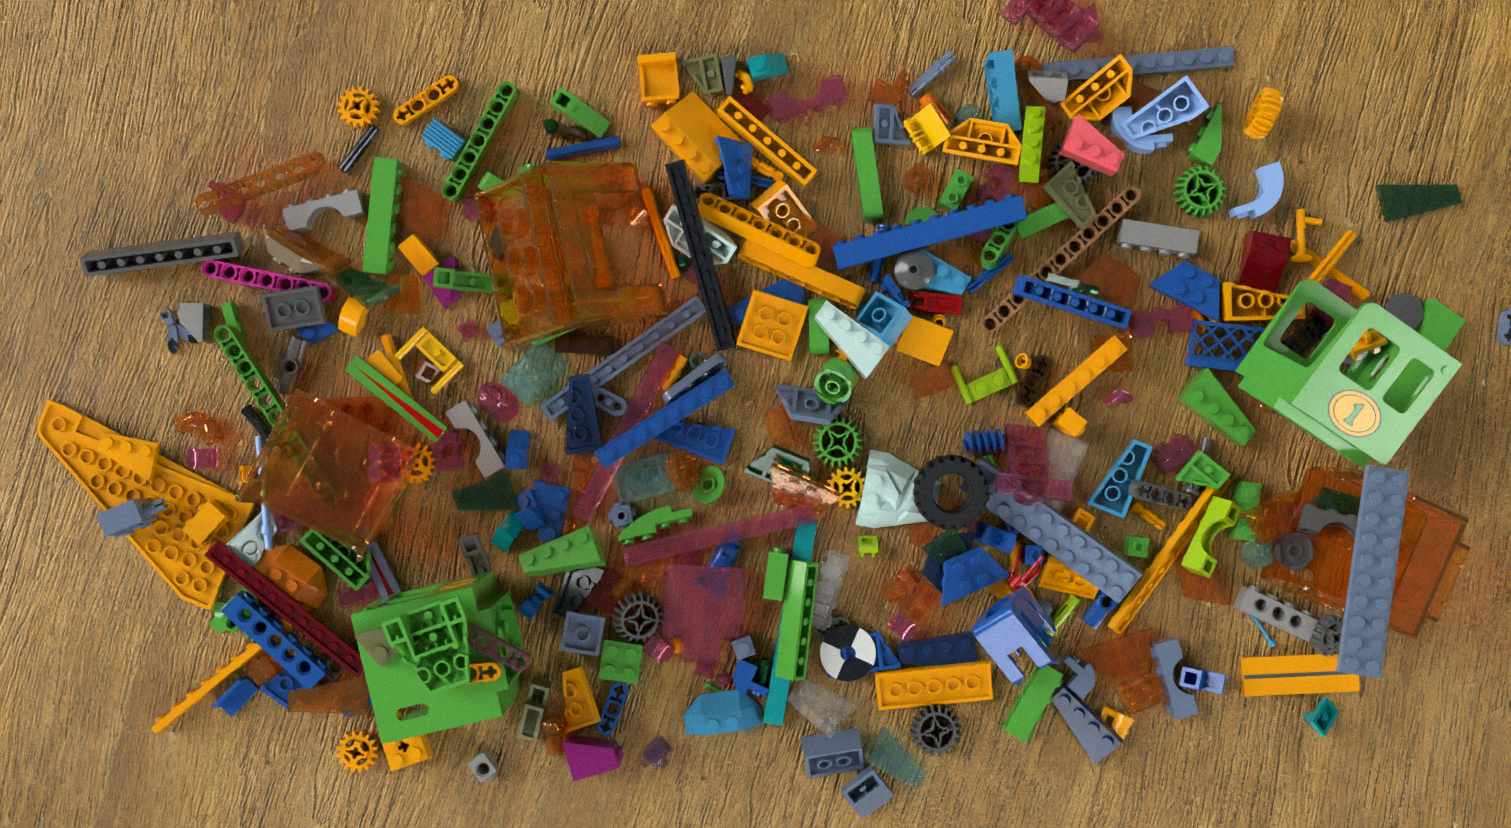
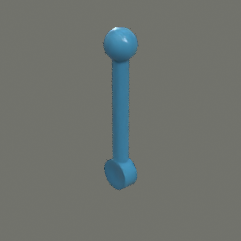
M1249 615L1251 619H1254L1267 639L1268 646L1274 647L1275 641L1271 640L1260 621Z

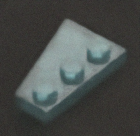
M883 727L866 762L918 790L926 772L905 751L900 743L894 739L888 730Z

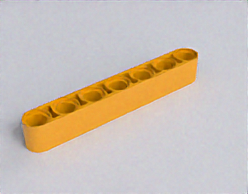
M703 193L700 196L698 207L702 218L803 266L814 267L821 251L819 244L714 194Z
M745 239L738 253V257L751 265L851 309L859 308L866 293V290L859 285L818 267L803 266L748 239Z

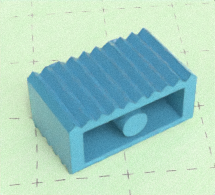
M436 118L433 119L421 135L425 139L424 144L432 150L437 148L440 151L439 155L446 161L451 159L455 162L467 144L464 139Z

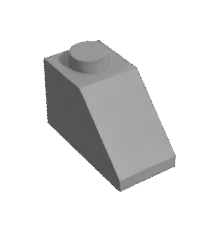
M1027 70L1029 81L1045 100L1052 103L1065 101L1068 85L1066 72Z
M180 303V308L177 311L179 322L198 342L209 343L210 305L204 303Z

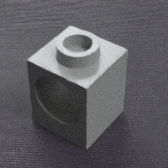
M485 749L468 762L469 767L480 782H483L485 779L490 781L498 775L496 772L500 766L488 749ZM481 763L488 764L489 771L482 770Z

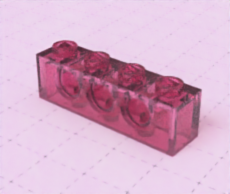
M994 163L992 167L988 166L984 175L987 178L984 185H980L977 195L980 197L978 202L973 204H978V207L984 205V199H997V202L1004 200V196H1007L1016 171L998 163ZM992 181L999 184L998 190L991 187ZM993 229L964 237L985 245Z

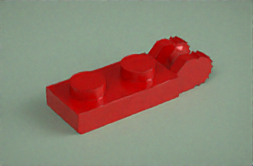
M909 292L908 297L915 299L923 298V305L910 303L911 306L907 309L961 315L963 296L930 292Z

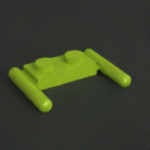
M1001 344L997 345L995 349L1003 364V368L965 384L958 366L952 365L950 367L966 405L1019 382Z

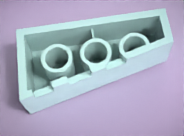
M827 300L814 317L818 325L832 339L864 379L869 376L890 347Z

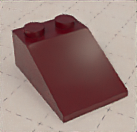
M1258 231L1247 233L1245 235L1236 284L1275 293L1288 258L1292 238Z

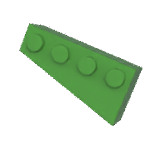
M1207 367L1199 369L1177 397L1180 402L1236 446H1245L1256 432L1252 424Z
M589 525L518 555L523 573L530 577L551 575L557 572H570L582 568L589 569L595 566H607L597 533Z

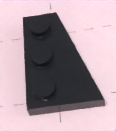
M595 566L589 569L582 568L566 572L552 613L566 618L567 611L578 612L607 570Z

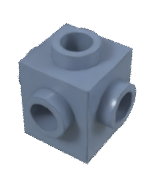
M625 501L614 503L615 507L610 508L611 512L608 513L610 524L614 523V527L619 526L620 530L627 528L637 518L635 507H632L631 503L626 504ZM620 512H623L625 514L624 519H620L618 517V514Z

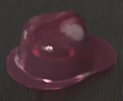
M487 382L479 388L477 402L491 417L501 422H507L516 417L519 411L518 401L502 385L497 382Z

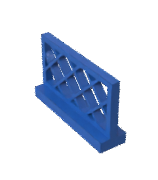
M1192 320L1187 358L1184 359V365L1235 371L1248 354L1240 344L1249 339L1254 345L1256 342L1251 336L1257 331L1264 332L1266 328ZM1197 324L1204 325L1208 332L1199 337L1196 333ZM1218 327H1223L1227 333L1221 339H1218L1213 332ZM1241 329L1246 336L1238 342L1232 333ZM1211 334L1216 343L1208 348L1202 340ZM1230 336L1235 345L1227 350L1221 342ZM1200 342L1205 351L1200 355H1194V346ZM1217 345L1225 352L1219 357H1215L1210 351ZM1236 347L1243 353V356L1237 360L1233 359L1230 355V352Z

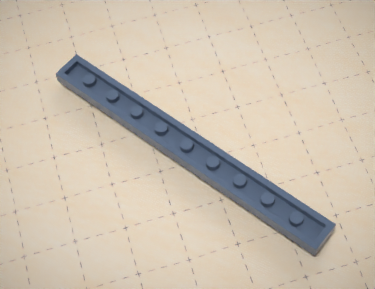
M1233 46L1124 56L1133 68V76L1229 68L1235 65ZM1116 57L1044 63L1042 69L1043 71L1066 72L1068 82L1089 80Z
M696 295L585 373L590 374L593 391L606 384L705 314V306ZM569 385L540 405L550 421L555 420L568 410Z

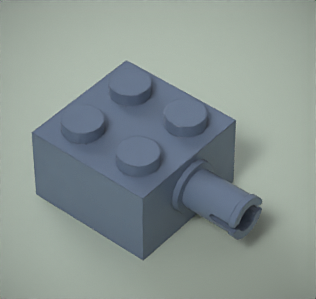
M150 498L132 499L97 514V518L105 537H125L135 533L134 530L152 526V522L158 519L156 513L168 509V504H163L166 503L164 498L151 502Z

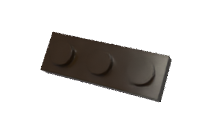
M565 333L555 338V352L611 356L613 354L614 336Z

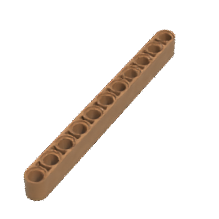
M1129 186L1121 191L1096 214L1097 216L1091 222L1076 232L1028 277L1049 283L1140 199V190L1135 186ZM1126 192H1130L1133 195V200L1127 199ZM1112 205L1118 206L1119 213L1113 212ZM1099 217L1105 220V226L1099 225ZM1084 230H1088L1091 233V239L1085 238ZM1070 243L1076 244L1077 252L1070 250ZM1056 256L1063 258L1062 265L1056 263ZM1043 268L1049 271L1048 278L1042 276L1041 271ZM1011 292L981 319L979 323L980 330L985 334L993 333L1029 300L1021 297V303L1017 304L1014 302V295ZM1000 307L1007 309L1006 317L999 314ZM986 320L993 322L992 330L985 327Z

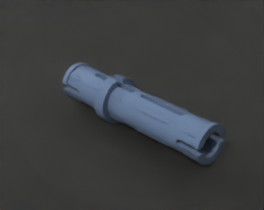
M948 50L938 61H934L924 74L906 88L907 93L914 90L909 95L915 98L932 80L945 72L944 70L956 60L955 55L951 56L953 53Z

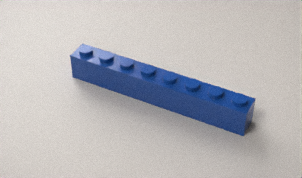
M726 369L722 370L594 451L595 457L605 470L735 386L734 381Z

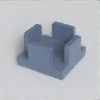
M578 610V612L567 611L560 650L599 656L606 617Z

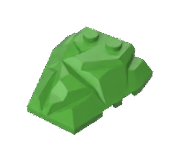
M459 595L445 597L410 609L381 623L389 645L399 651L403 656L401 658L402 661L411 666L415 671L414 676L430 695L470 681L467 614Z

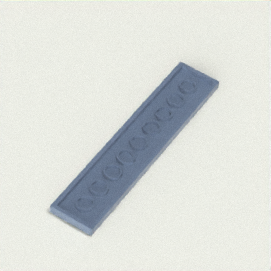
M981 457L977 465L985 473L986 481L990 488L988 490L990 498L986 503L987 509L1034 543L1041 545L1052 556L1117 603H1120L1143 575V572L985 458ZM964 480L959 488L969 495V487Z
M1365 465L1336 668L1338 672L1381 678L1410 471Z

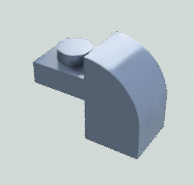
M1064 654L1060 660L1074 671L1064 684L1080 698L1084 699L1094 686L1095 672L1092 666L1085 660L1081 663L1074 655L1069 657L1067 654Z

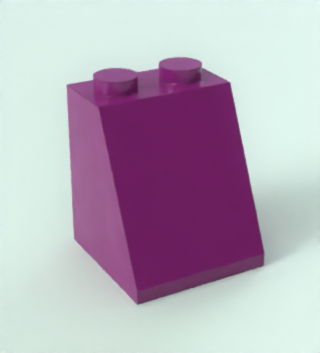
M568 735L562 743L573 781L617 769L622 762V757H624L622 746H618L615 740Z

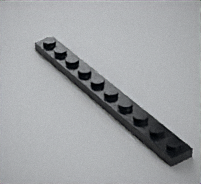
M682 159L665 164L717 351L735 348L737 345L686 161Z

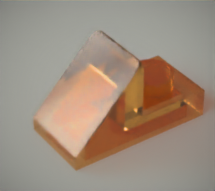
M1046 168L1040 169L1039 183L1024 182L1028 188L1029 203L1032 208L1050 203V195L1042 187L1048 182Z

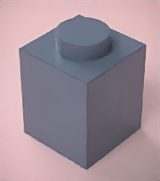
M750 633L731 640L737 660L756 654Z

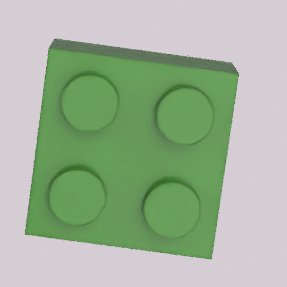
M606 637L599 678L637 684L645 643L639 641L635 643L632 640L628 642L626 639Z

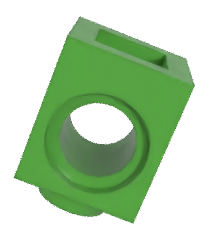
M1124 535L1122 554L1147 558L1149 538Z

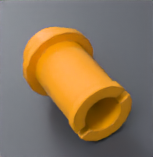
M1016 540V544L1010 554V565L1014 564L1020 548L1023 547L1018 540ZM1021 557V559H1020L1018 565H1021V564H1022V557Z

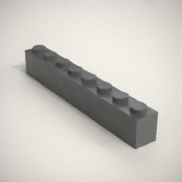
M237 231L89 251L79 259L85 277L237 257L245 248L241 233Z

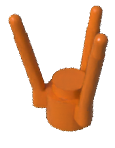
M932 92L919 99L921 106L918 108L920 111L932 103L946 124L949 121L943 112L951 120L955 119L939 102L937 97H934Z

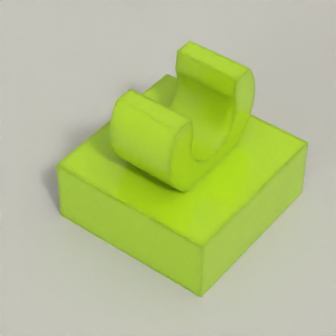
M858 536V550L862 558H864V553H871L872 558L875 557V553H878L877 536Z

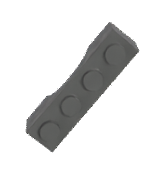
M1307 504L1301 508L1296 531L1316 536L1323 528L1337 526L1348 531L1355 541L1358 516L1351 514L1346 516L1339 514L1340 512L1337 510L1319 509L1317 505Z

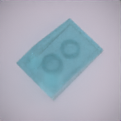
M546 343L529 349L510 367L499 381L526 406L531 407L569 364Z
M669 452L611 469L620 502L625 501L626 504L680 489Z

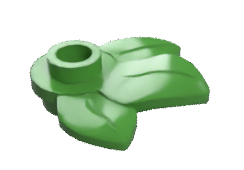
M232 596V597L229 599L228 603H229L235 596ZM215 602L213 612L216 618L211 620L209 625L218 632L225 630L237 632L241 629L237 625H233L232 621L221 612L228 604L226 602Z

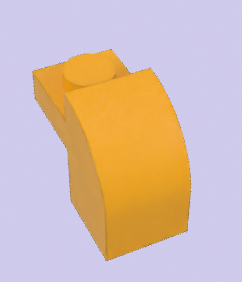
M358 290L352 298L349 297L341 310L338 329L356 337L364 327L366 314L374 305L376 297L361 290Z

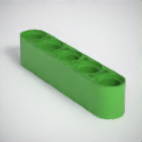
M871 128L852 129L851 139L864 222L881 220L884 218Z

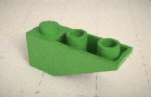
M559 87L550 101V105L554 110L600 139L611 124L599 113L561 87Z
M1220 104L1209 109L1205 116L1207 121L1199 127L1196 133L1198 135L1196 141H1193L1187 150L1189 152L1187 159L1202 167L1212 166L1222 148V105Z

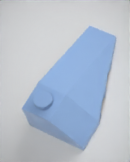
M1186 75L1124 121L1121 126L1133 140L1191 120L1210 106Z

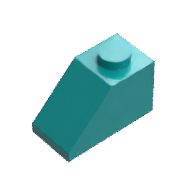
M763 54L747 59V66L753 83L789 73L784 54Z

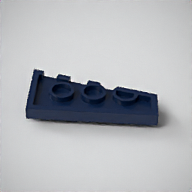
M590 374L570 376L566 455L598 450L604 444Z

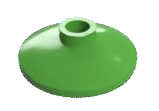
M707 466L699 470L692 481L691 488L694 498L705 504L717 500L724 490L725 476L719 468L714 466Z

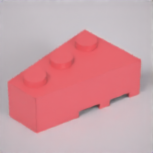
M1079 114L1073 118L1058 153L1109 176L1117 173L1125 155Z

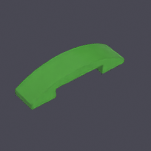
M1053 203L1027 215L1025 220L1017 222V231L1020 238L1024 239L1070 217L1057 203Z
M435 267L433 287L475 293L511 295L513 276Z

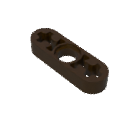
M1039 355L1032 360L1031 367L1028 368L1015 396V401L1019 406L1027 407L1033 403L1050 368L1051 363L1047 356ZM1043 359L1045 367L1040 368L1039 373H1042L1040 376L1038 373L1032 372V369L1036 371L1039 366L1036 362ZM1030 376H1035L1038 379V383L1034 387L1028 384ZM1024 386L1029 390H1034L1033 393L1029 392L1027 395L1029 401L1022 403L1020 395H1025L1027 391L1023 389Z

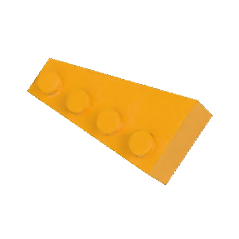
M1231 282L1220 283V321L1272 320L1289 296L1237 285ZM1305 304L1293 320L1306 319Z

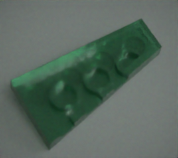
M1457 184L1375 186L1385 223L1462 203Z

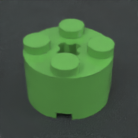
M831 358L822 365L814 380V388L816 387L817 395L823 401L830 404L845 402L856 385L857 370L846 361Z

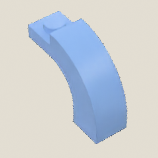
M1131 106L1117 107L1108 114L1109 127L1113 136L1123 147L1132 152L1150 154L1155 148H1166L1173 141L1172 133L1145 135L1132 140L1121 126L1124 121L1132 116Z
M1280 161L1255 170L1259 183L1257 197L1251 203L1229 210L1230 218L1237 216L1238 219L1250 216L1251 220L1266 213L1277 203L1284 185Z

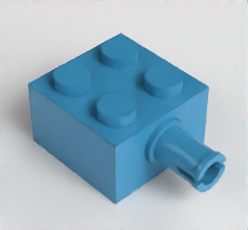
M877 291L867 304L861 301L859 308L853 309L860 313L855 321L889 345V348L892 347L913 318L904 306Z

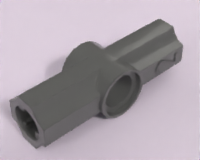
M292 336L286 358L281 363L282 371L276 391L281 394L294 395L300 372L305 368L304 359L310 343L306 338ZM291 361L295 363V370L290 367Z

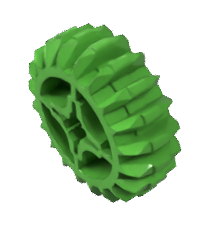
M1197 165L1196 168L1190 167L1188 171H1183L1182 176L1177 178L1179 183H1176L1174 187L1178 190L1174 192V195H1178L1179 198L1175 202L1182 203L1179 208L1185 207L1186 214L1192 211L1193 217L1197 216V214L1199 217H1203L1205 214L1209 216L1212 214V211L1216 212L1219 210L1218 206L1223 205L1224 202L1221 199H1225L1226 195L1222 192L1226 191L1227 188L1222 187V184L1226 180H1219L1221 174L1215 175L1216 169L1213 168L1209 171V166H1204L1202 169L1201 165ZM1202 178L1206 179L1210 184L1204 183ZM1191 179V191L1187 193V185ZM1206 188V190L1203 191V193L1193 194L1194 192H1196V191H1198V190H1200V189L1203 190V189ZM1213 189V198L1209 202V192ZM1193 198V199L1197 200L1198 204H1201V205L1195 204V203L1192 202L1190 199Z
M836 416L834 422H831L829 425L820 424L823 427L822 429L819 427L815 428L816 431L820 432L819 435H812L813 438H818L817 442H812V445H818V448L814 449L813 452H821L817 458L821 459L824 456V464L831 460L830 467L834 466V462H837V466L841 467V461H844L845 466H848L847 459L849 458L854 462L855 458L852 455L860 456L856 449H863V446L858 445V442H862L864 439L857 438V435L862 434V431H854L858 425L855 424L851 427V419L848 420L847 424L844 423V416L841 417L840 422H838V417ZM838 425L845 427L847 430L837 435L830 427ZM824 432L830 438V444L825 449L822 447ZM850 434L853 437L851 451L845 445V440ZM833 436L836 438L843 437L841 446L835 445L830 448L833 445L832 442H834ZM837 448L845 456L834 458L828 455V453Z

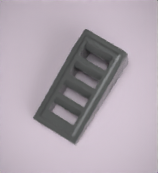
M736 55L721 58L726 98L732 97L737 62Z

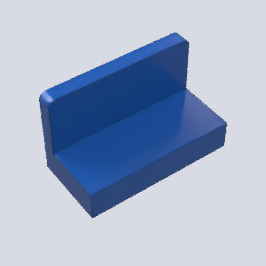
M248 675L243 676L212 707L214 709L221 707L232 717L260 690V687Z

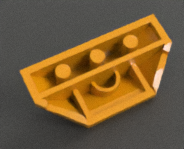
M1121 53L1059 104L1070 119L1079 114L1085 120L1100 121L1131 97L1133 68Z
M969 118L950 130L949 132L952 136L944 141L942 150L944 153L998 164H1019L1022 145L1009 124Z

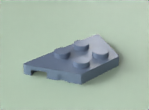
M777 384L776 389L790 419L829 425L849 403L850 399L849 397L845 402L830 404L823 401L817 395V390L783 384Z

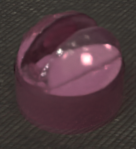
M721 672L717 674L715 681L717 686L721 688L732 682V679L728 673Z

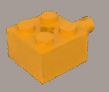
M398 709L397 716L402 719L401 710ZM427 734L382 744L391 772L426 760L433 755Z

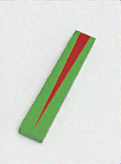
M356 355L345 369L347 373L435 443L438 442L449 428L359 355Z

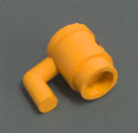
M1103 707L1099 717L1104 722H1106L1108 715L1113 717L1111 729L1124 740L1126 735L1129 734L1135 719L1110 707Z

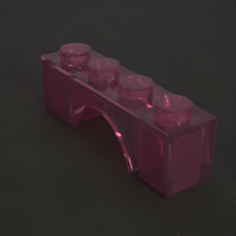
M841 74L822 79L819 93L810 100H796L784 91L768 96L767 102L774 123L779 122V124L788 122L789 118L795 116L802 118L807 116L808 112L814 110L815 112H821L830 105L834 107L840 106L847 100V92Z

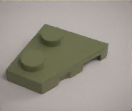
M717 53L681 61L682 65L706 96L725 92Z
M382 627L359 632L354 636L380 667L399 652L395 647L392 648L389 645Z

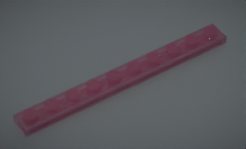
M662 342L660 343L609 442L644 420L679 351ZM623 458L605 470L598 461L572 514L588 522L591 521Z
M810 503L622 548L626 566H632L815 523V518Z

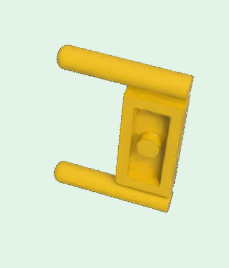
M423 326L395 354V359L401 360L416 346L445 373L431 388L430 391L434 395L464 366Z

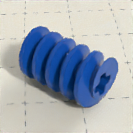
M988 429L987 434L984 430H980L979 435L976 430H973L972 434L969 431L964 432V455H966L967 449L970 450L971 454H974L975 449L981 454L982 448H985L986 453H989L990 448L993 449L994 453H997L998 447L1004 452V438L1000 429H995L994 433L992 429Z

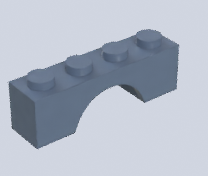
M1171 636L1150 642L1152 647L1150 648V654L1152 659L1156 661L1155 672L1157 677L1161 679L1162 685H1160V690L1163 697H1166L1167 704H1165L1168 715L1178 720L1199 714L1194 695L1187 691L1179 690L1173 680L1174 667L1183 658L1178 638Z

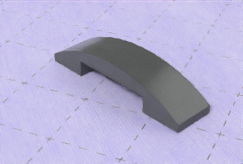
M477 533L458 539L463 556L467 559L472 575L492 571L490 561Z

